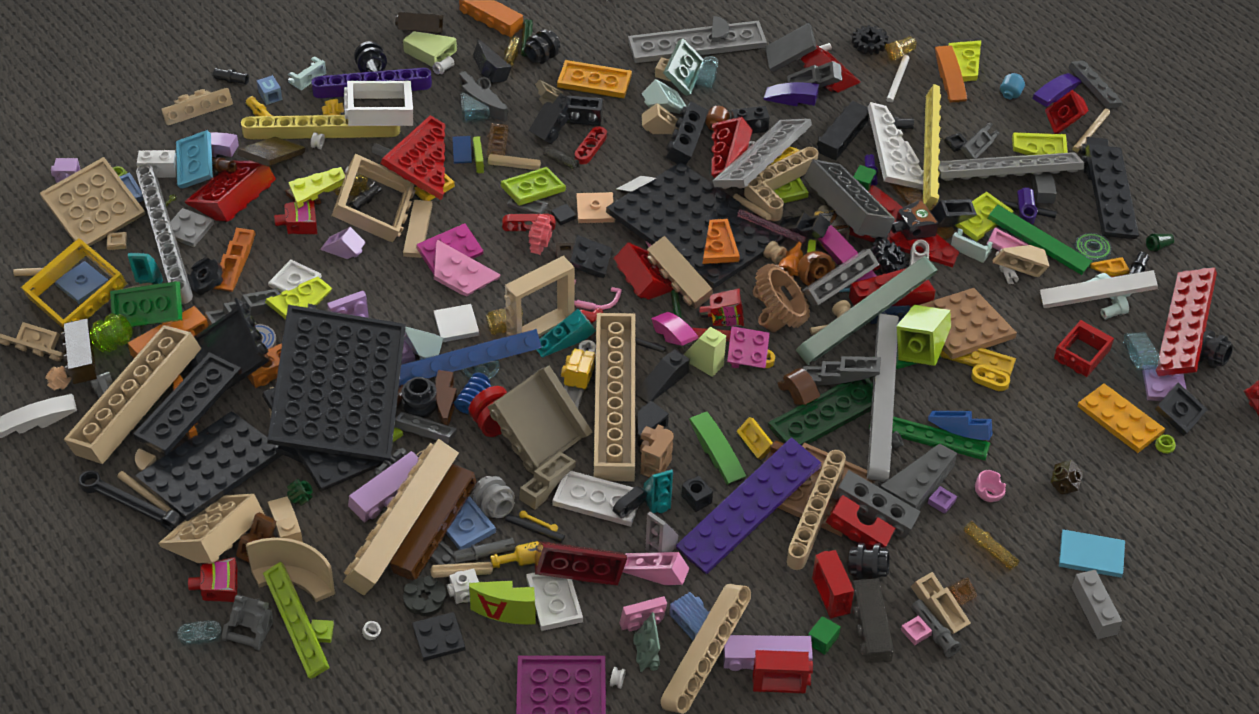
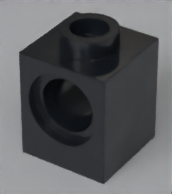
M697 476L693 479H688L682 484L681 496L697 512L712 504L713 491L700 476Z

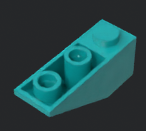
M577 309L541 337L540 343L542 348L536 350L543 358L586 340L596 330L587 317Z
M672 470L654 474L644 483V490L648 493L646 502L652 513H663L671 508Z

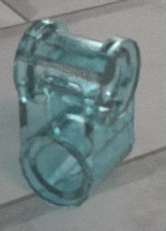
M707 56L703 59L697 74L696 85L713 89L712 86L715 83L718 60L715 57Z

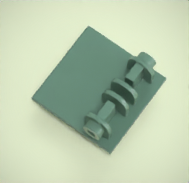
M652 612L641 628L634 634L633 638L634 645L637 648L636 661L640 666V672H643L646 667H650V670L653 671L657 670L660 665L659 655H657L660 651L655 614Z

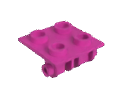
M732 326L727 362L732 364V368H739V365H747L765 369L769 333Z

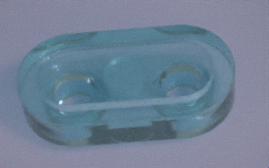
M213 620L192 622L180 626L177 635L179 641L184 645L210 643L217 641L221 637L222 629L220 624Z

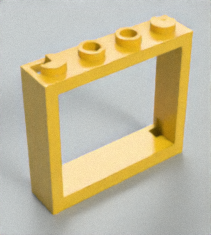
M78 238L21 288L33 303L64 329L65 323L91 317L111 299L110 291L123 289L127 282L117 269ZM87 256L107 273L111 279L65 319H62L38 296Z

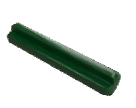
M525 19L523 23L521 55L524 57L526 56L524 51L526 40L532 36L533 21L531 19Z

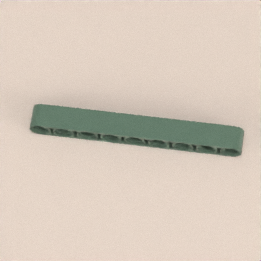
M923 256L803 342L796 349V352L807 365H810L811 361H816L876 318L879 313L884 312L930 279L938 271L927 256Z

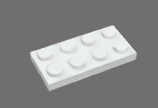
M570 471L561 480L552 500L553 506L630 527L638 510L636 508L622 519L613 512L615 503L631 491L633 487Z

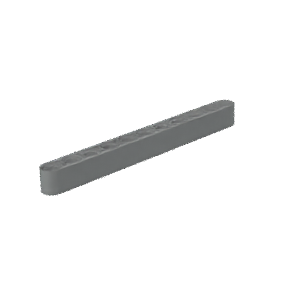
M144 164L137 168L136 174L168 282H180L181 304H186L192 300L193 294L158 179L151 165Z
M881 313L878 315L875 357H881L880 374L873 376L867 480L886 482L889 479L897 355L896 326L898 325L899 317Z

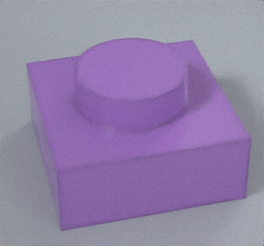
M939 486L929 498L928 504L945 514L956 502L957 496Z

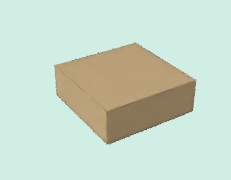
M127 233L108 234L107 250L127 249Z

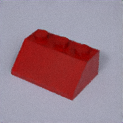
M817 45L816 50L804 55L800 59L805 63V68L813 65L819 67L831 61L841 64L832 54ZM841 64L842 81L825 87L831 92L835 90L839 93L859 84L860 81Z
M627 243L614 257V260L618 264L617 268L625 274V280L635 289L634 293L640 298L644 297L650 300L674 290L671 286V281L668 278L664 279L659 273L660 269L648 261L647 250Z

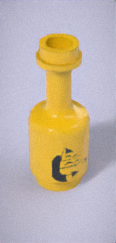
M535 541L515 547L514 553L490 556L493 568H500V564L517 561L520 566L535 563V554L539 542Z

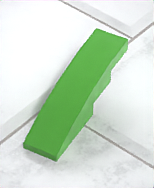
M704 412L689 418L704 452L709 454L715 468L719 469L725 483L729 485L744 479L746 474L710 414Z

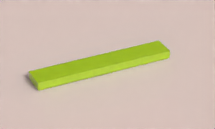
M279 562L263 572V575L307 676L312 679L330 667L285 565Z

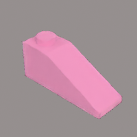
M679 552L626 553L627 561L623 569L624 573L663 585H683L689 571V567Z

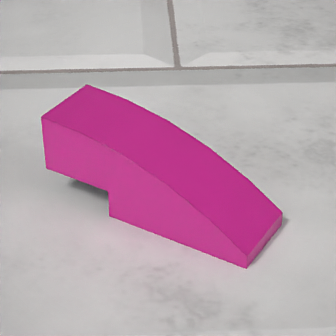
M666 312L651 318L656 333L663 334L666 342L682 346L699 339L694 330L673 313Z

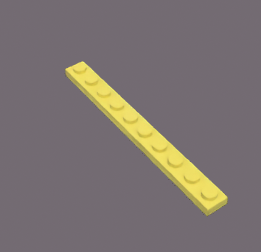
M933 84L926 95L923 202L929 210L939 200L938 177L940 172L938 171L940 160H938V156L940 153L939 132L941 129L939 126L941 119L939 115L941 105L939 102L941 94L940 86Z

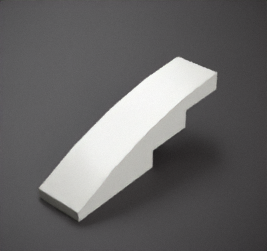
M69 394L46 399L0 416V438L14 431H17L19 434L24 433L37 425L40 428L47 427L77 411L74 396Z

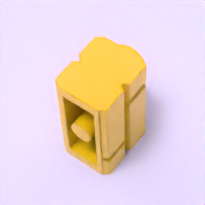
M574 349L571 356L567 355L566 363L563 365L561 377H564V384L566 386L586 389L595 367V352H584L580 349Z

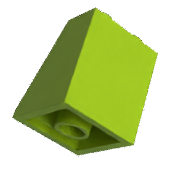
M914 305L896 326L898 360L935 366L951 329L950 310Z

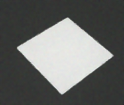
M639 176L617 189L633 191L656 178Z

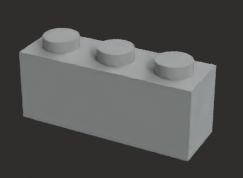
M1092 570L1076 574L1072 589L1097 639L1117 635L1122 620L1097 571Z

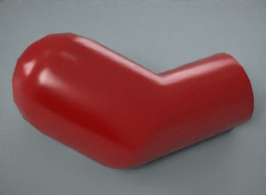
M599 307L592 312L580 310L591 324L597 320V313H603V310Z

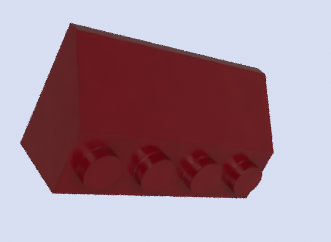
M539 541L535 554V575L618 586L627 561V555L620 552Z

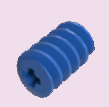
M474 373L453 402L454 406L460 412L470 415L469 406L471 401L481 391L491 387L489 378L483 373Z

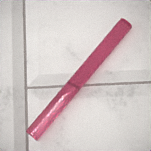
M741 209L738 211L737 216L802 244L806 241V237Z

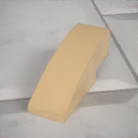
M933 572L917 580L911 586L917 597L924 602L931 613L952 634L971 624L949 589L942 587Z

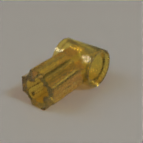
M908 36L884 47L890 60L893 61L916 49L917 41L915 38Z

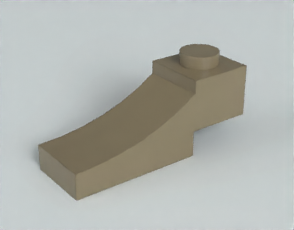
M562 452L556 454L535 470L534 478L520 488L519 500L533 509L538 508L548 500V496L557 484L575 468L576 461Z

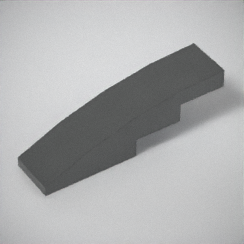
M277 289L243 294L241 302L248 304L251 309L250 315L255 317L272 310L265 301L271 296L280 295ZM235 302L224 303L221 310L205 312L204 317L207 319L208 325H212L234 310L237 305Z
M841 356V362L822 361V367L803 366V369L810 374L816 386L841 384L879 375L881 357Z

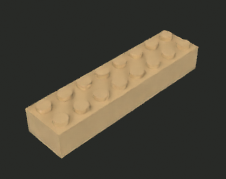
M165 325L161 327L64 438V441L76 456L103 464L124 438L134 429L136 424L146 415L148 410L158 401L160 396L201 350L192 333Z
M440 439L434 444L430 442L427 448L423 450L417 459L418 462L409 471L407 479L398 488V493L391 499L386 511L376 522L377 525L365 539L366 542L354 556L356 558L344 571V574L347 575L343 580L345 584L362 595H365L376 584L459 452Z

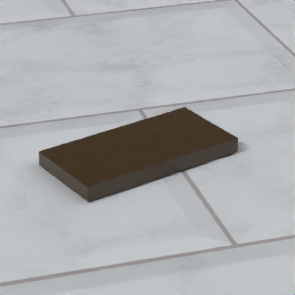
M272 137L239 148L237 155L266 166H271L303 154L306 147L278 137Z

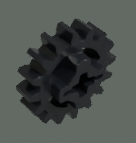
M868 25L867 28L861 26V29L856 28V32H853L851 43L854 48H858V52L863 51V54L867 52L870 55L873 52L879 54V50L884 52V49L887 48L889 36H886L887 32H882V28L877 29V26L871 27Z
M884 239L879 241L872 250L878 263L882 266L881 269H885L887 273L908 268L909 263L906 261L909 259L905 257V252L901 251V247H897L895 242L890 243L888 239L886 241Z

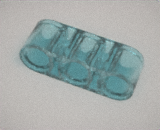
M1145 332L1124 334L1123 341L1127 346L1126 351L1137 370H1151L1160 366L1159 354Z

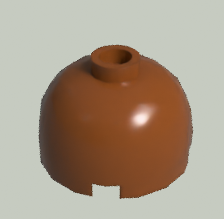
M812 251L805 254L800 259L797 267L800 280L806 286L814 283L815 278L820 279L834 270L835 262L832 261V257L820 251Z

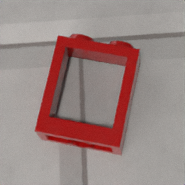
M1080 320L1057 346L1054 359L1075 370L1078 374L1088 377L1109 353L1114 338ZM1077 339L1099 350L1090 362L1068 350Z
M823 551L815 556L812 579L830 619L850 614L854 595L852 584L837 551Z
M755 650L753 691L806 693V687L811 685V674L813 673V661H809V652Z

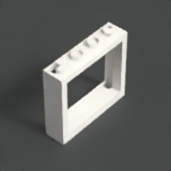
M348 81V87H344L345 119H348V126H413L411 81ZM404 98V107H354L353 99Z

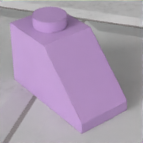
M349 227L330 236L321 250L345 259L355 258L362 252L361 248L365 241Z

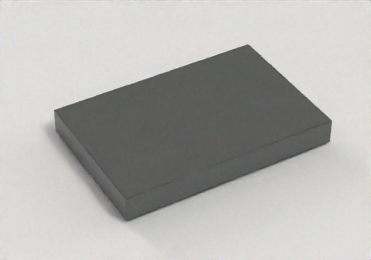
M809 23L765 46L769 68L772 72L817 49L812 26Z

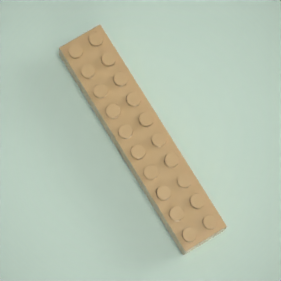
M597 313L594 477L607 481H634L635 314Z

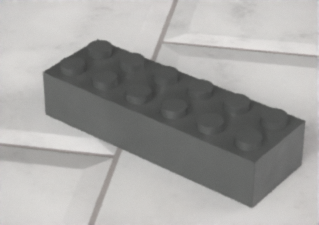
M812 159L804 177L809 186L815 189L818 195L827 201L826 204L832 207L835 213L845 220L844 222L854 229V233L860 236L870 235L874 238H886L895 218L841 164Z

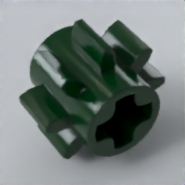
M296 479L287 486L289 490L287 497L294 504L299 503L302 506L312 498V487L307 481L303 480L300 482L299 479Z

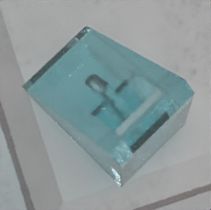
M463 92L460 94L463 123L488 121L490 119L488 106Z

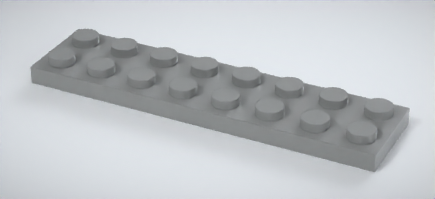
M759 21L729 24L728 36L720 39L719 42H711L713 26L628 36V43L635 63L658 61L661 57L670 59L678 41L682 38L699 55L765 48L767 46V41Z
M811 119L779 120L713 180L714 187H722L723 189L747 187L760 172L764 171L785 149L789 148L794 141L798 140V137L806 132L812 125Z
M1075 152L940 161L938 171L940 172L939 176L941 179L950 181L960 177L961 179H971V177L976 176L988 178L991 175L1006 177L1007 174H1014L1016 176H1023L1025 173L1040 175L1043 172L1056 174L1066 170L1068 172H1077L1084 169V162Z

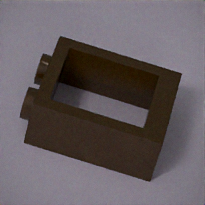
M399 12L395 18V25L398 26L399 30L443 32L444 15Z

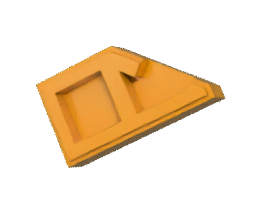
M1123 257L1090 264L1091 269L1106 273L1111 277L1129 274L1130 272Z

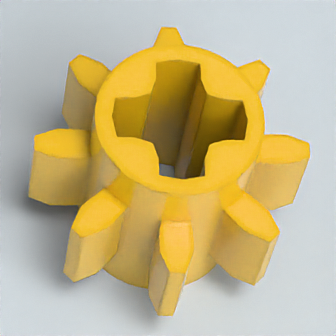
M338 99L325 101V106H322L323 115H341L344 112L343 103H338Z

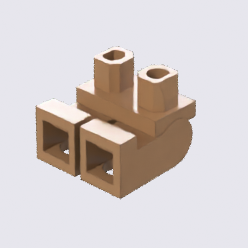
M658 424L656 429L646 426L641 433V439L644 441L640 447V452H642L640 474L647 477L665 472L672 461L674 435L672 431L664 429V426Z

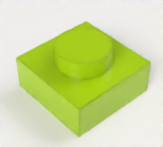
M312 620L311 626L318 642L331 643L334 621Z

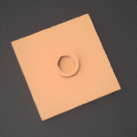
M613 192L577 193L578 223L615 222V219L606 213V207L613 203Z

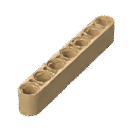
M832 450L828 453L790 543L787 565L793 570H800L805 566L843 474L846 456L840 450Z
M727 584L723 588L662 695L661 706L664 710L681 714L689 710L751 599L749 587Z

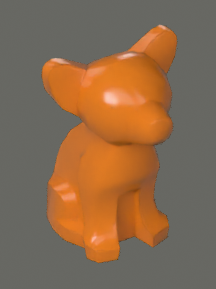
M798 242L794 248L787 251L785 258L779 263V267H782L784 271H788L790 276H798L797 267L800 259L803 257V252L800 249L801 242Z

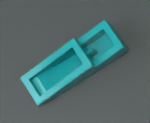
M128 253L135 282H139V284L162 283L163 277L160 269L149 254Z

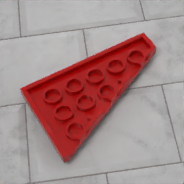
M430 115L385 155L380 164L441 200L445 193L443 192L445 184V124Z
M872 185L869 193L895 218L894 222H896L897 212L903 207L878 187ZM850 227L849 235L874 242V237L870 235H857L854 233V229ZM890 231L888 233L887 239L890 243L895 242L897 247H901V251L910 254L915 241L925 240L929 244L930 261L954 267L959 256V251L938 234L932 237L908 240L902 232L894 234ZM915 247L916 252L924 253L922 247Z

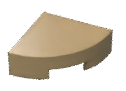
M138 449L135 454V462L140 472L156 461V456L142 449Z

